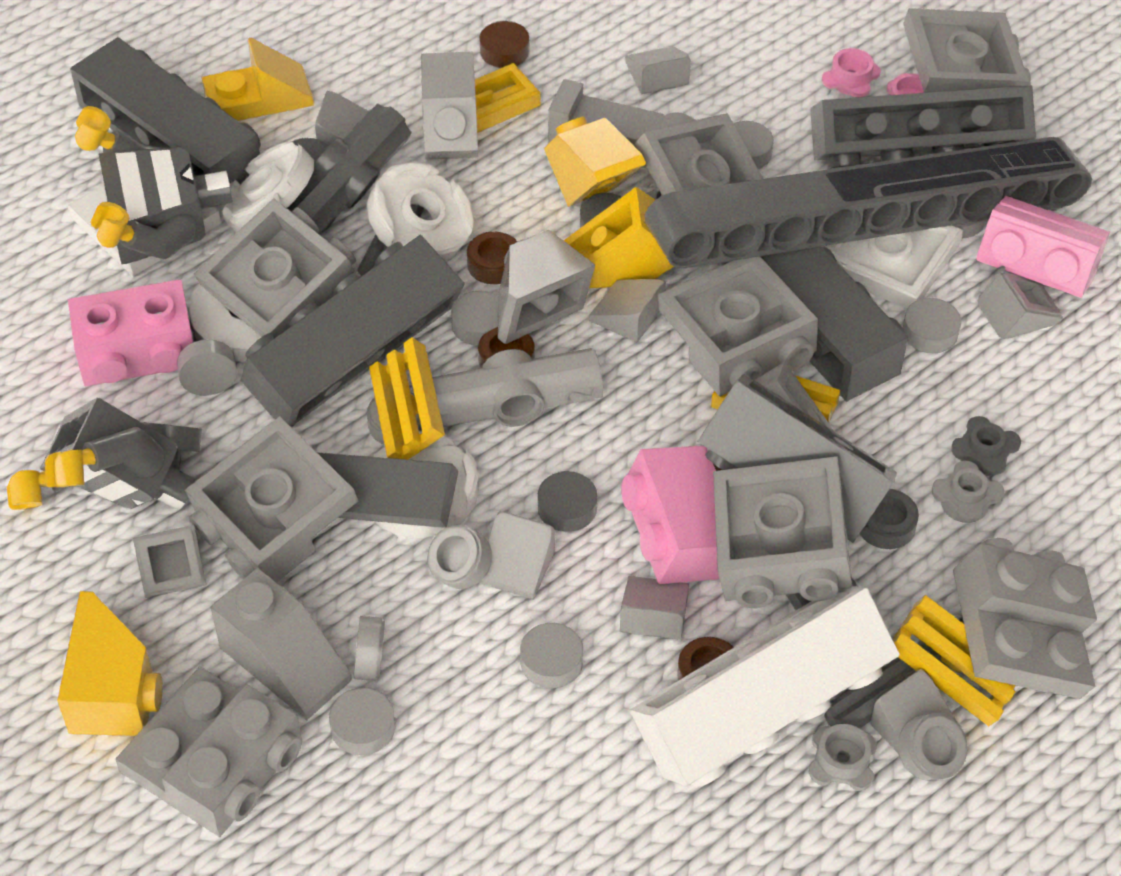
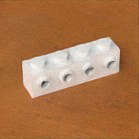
M857 586L840 588L833 598L825 601L809 602L629 711L663 778L685 786L700 787L719 778L726 771L724 764L742 752L744 754H753L771 746L779 738L777 731L794 720L798 722L807 721L827 711L831 707L829 699L846 688L855 690L873 683L882 676L881 667L900 656L868 588Z

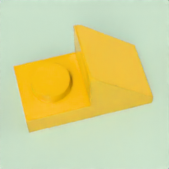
M248 38L252 67L201 77L205 97L213 99L224 112L237 121L314 106L313 96L303 65L254 38Z

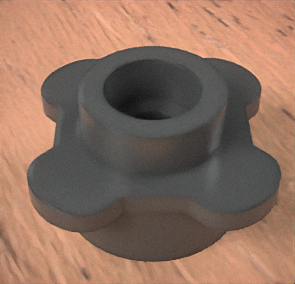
M975 416L970 418L967 422L966 433L962 438H956L952 442L951 451L953 455L960 461L975 463L978 466V470L985 476L1003 473L1010 453H1015L1020 449L1021 439L1019 435L1014 431H1004L1000 426L990 423L986 417Z

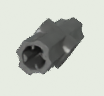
M377 103L355 125L343 141L337 138L322 153L314 164V171L308 184L287 209L291 212L296 207L303 210L319 228L318 234L321 235L332 225L336 217L346 207L351 209L361 200L379 177V171L409 139L412 132L407 127L405 118L391 106L384 107Z

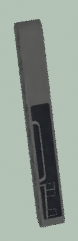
M1047 137L671 192L662 195L648 207L645 213V223L670 264L676 268H690L988 220L992 210L1005 196L1046 210L1063 208L1077 202L1087 193L1092 183V177L1059 137Z

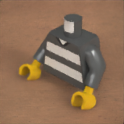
M87 106L82 109L76 120L79 128L75 134V140L77 145L83 150L93 151L99 146L103 147V153L98 154L107 202L98 204L90 223L95 229H99L96 236L102 246L107 248L117 246L121 265L151 256L167 259L184 246L202 240L206 233L201 209L233 203L226 171L194 176L188 150L182 147L158 148L145 145L118 130L110 133L108 130L111 121L103 110L93 106Z
M97 397L64 417L41 465L40 470L42 472L22 470L16 472L11 477L7 485L8 505L11 510L36 508L43 505L41 487H49L56 492L71 486H77L124 508L133 509L156 498L179 510L188 500L185 489L195 482V478L171 466L178 450V445L174 441Z

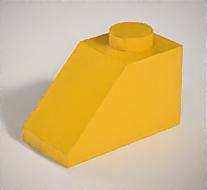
M584 116L570 120L555 129L557 136L544 147L568 207L583 202L593 195L616 189L646 165L642 153L606 118L587 123Z
M638 187L633 188L563 240L595 264L589 289L612 287L617 280L656 279L674 267L666 258L645 223V213L655 199Z
M80 591L57 699L68 733L136 736L148 723L150 712H158L160 709L163 691L162 676L160 673H153L146 647L92 591Z

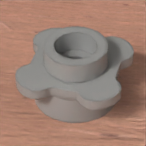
M960 461L955 464L954 472L946 479L934 481L932 495L936 500L941 501L942 508L949 517L959 522L971 523L982 519L986 515L991 503L996 504L1002 501L1004 487L998 481L987 479L978 470V466L975 463Z
M837 724L831 727L823 726L814 732L812 743L817 748L816 760L809 766V775L815 783L819 785H828L831 782L849 784L852 789L857 791L865 790L872 785L874 773L869 768L870 756L876 752L877 743L871 734L850 724ZM845 755L849 760L841 762L837 759V756Z

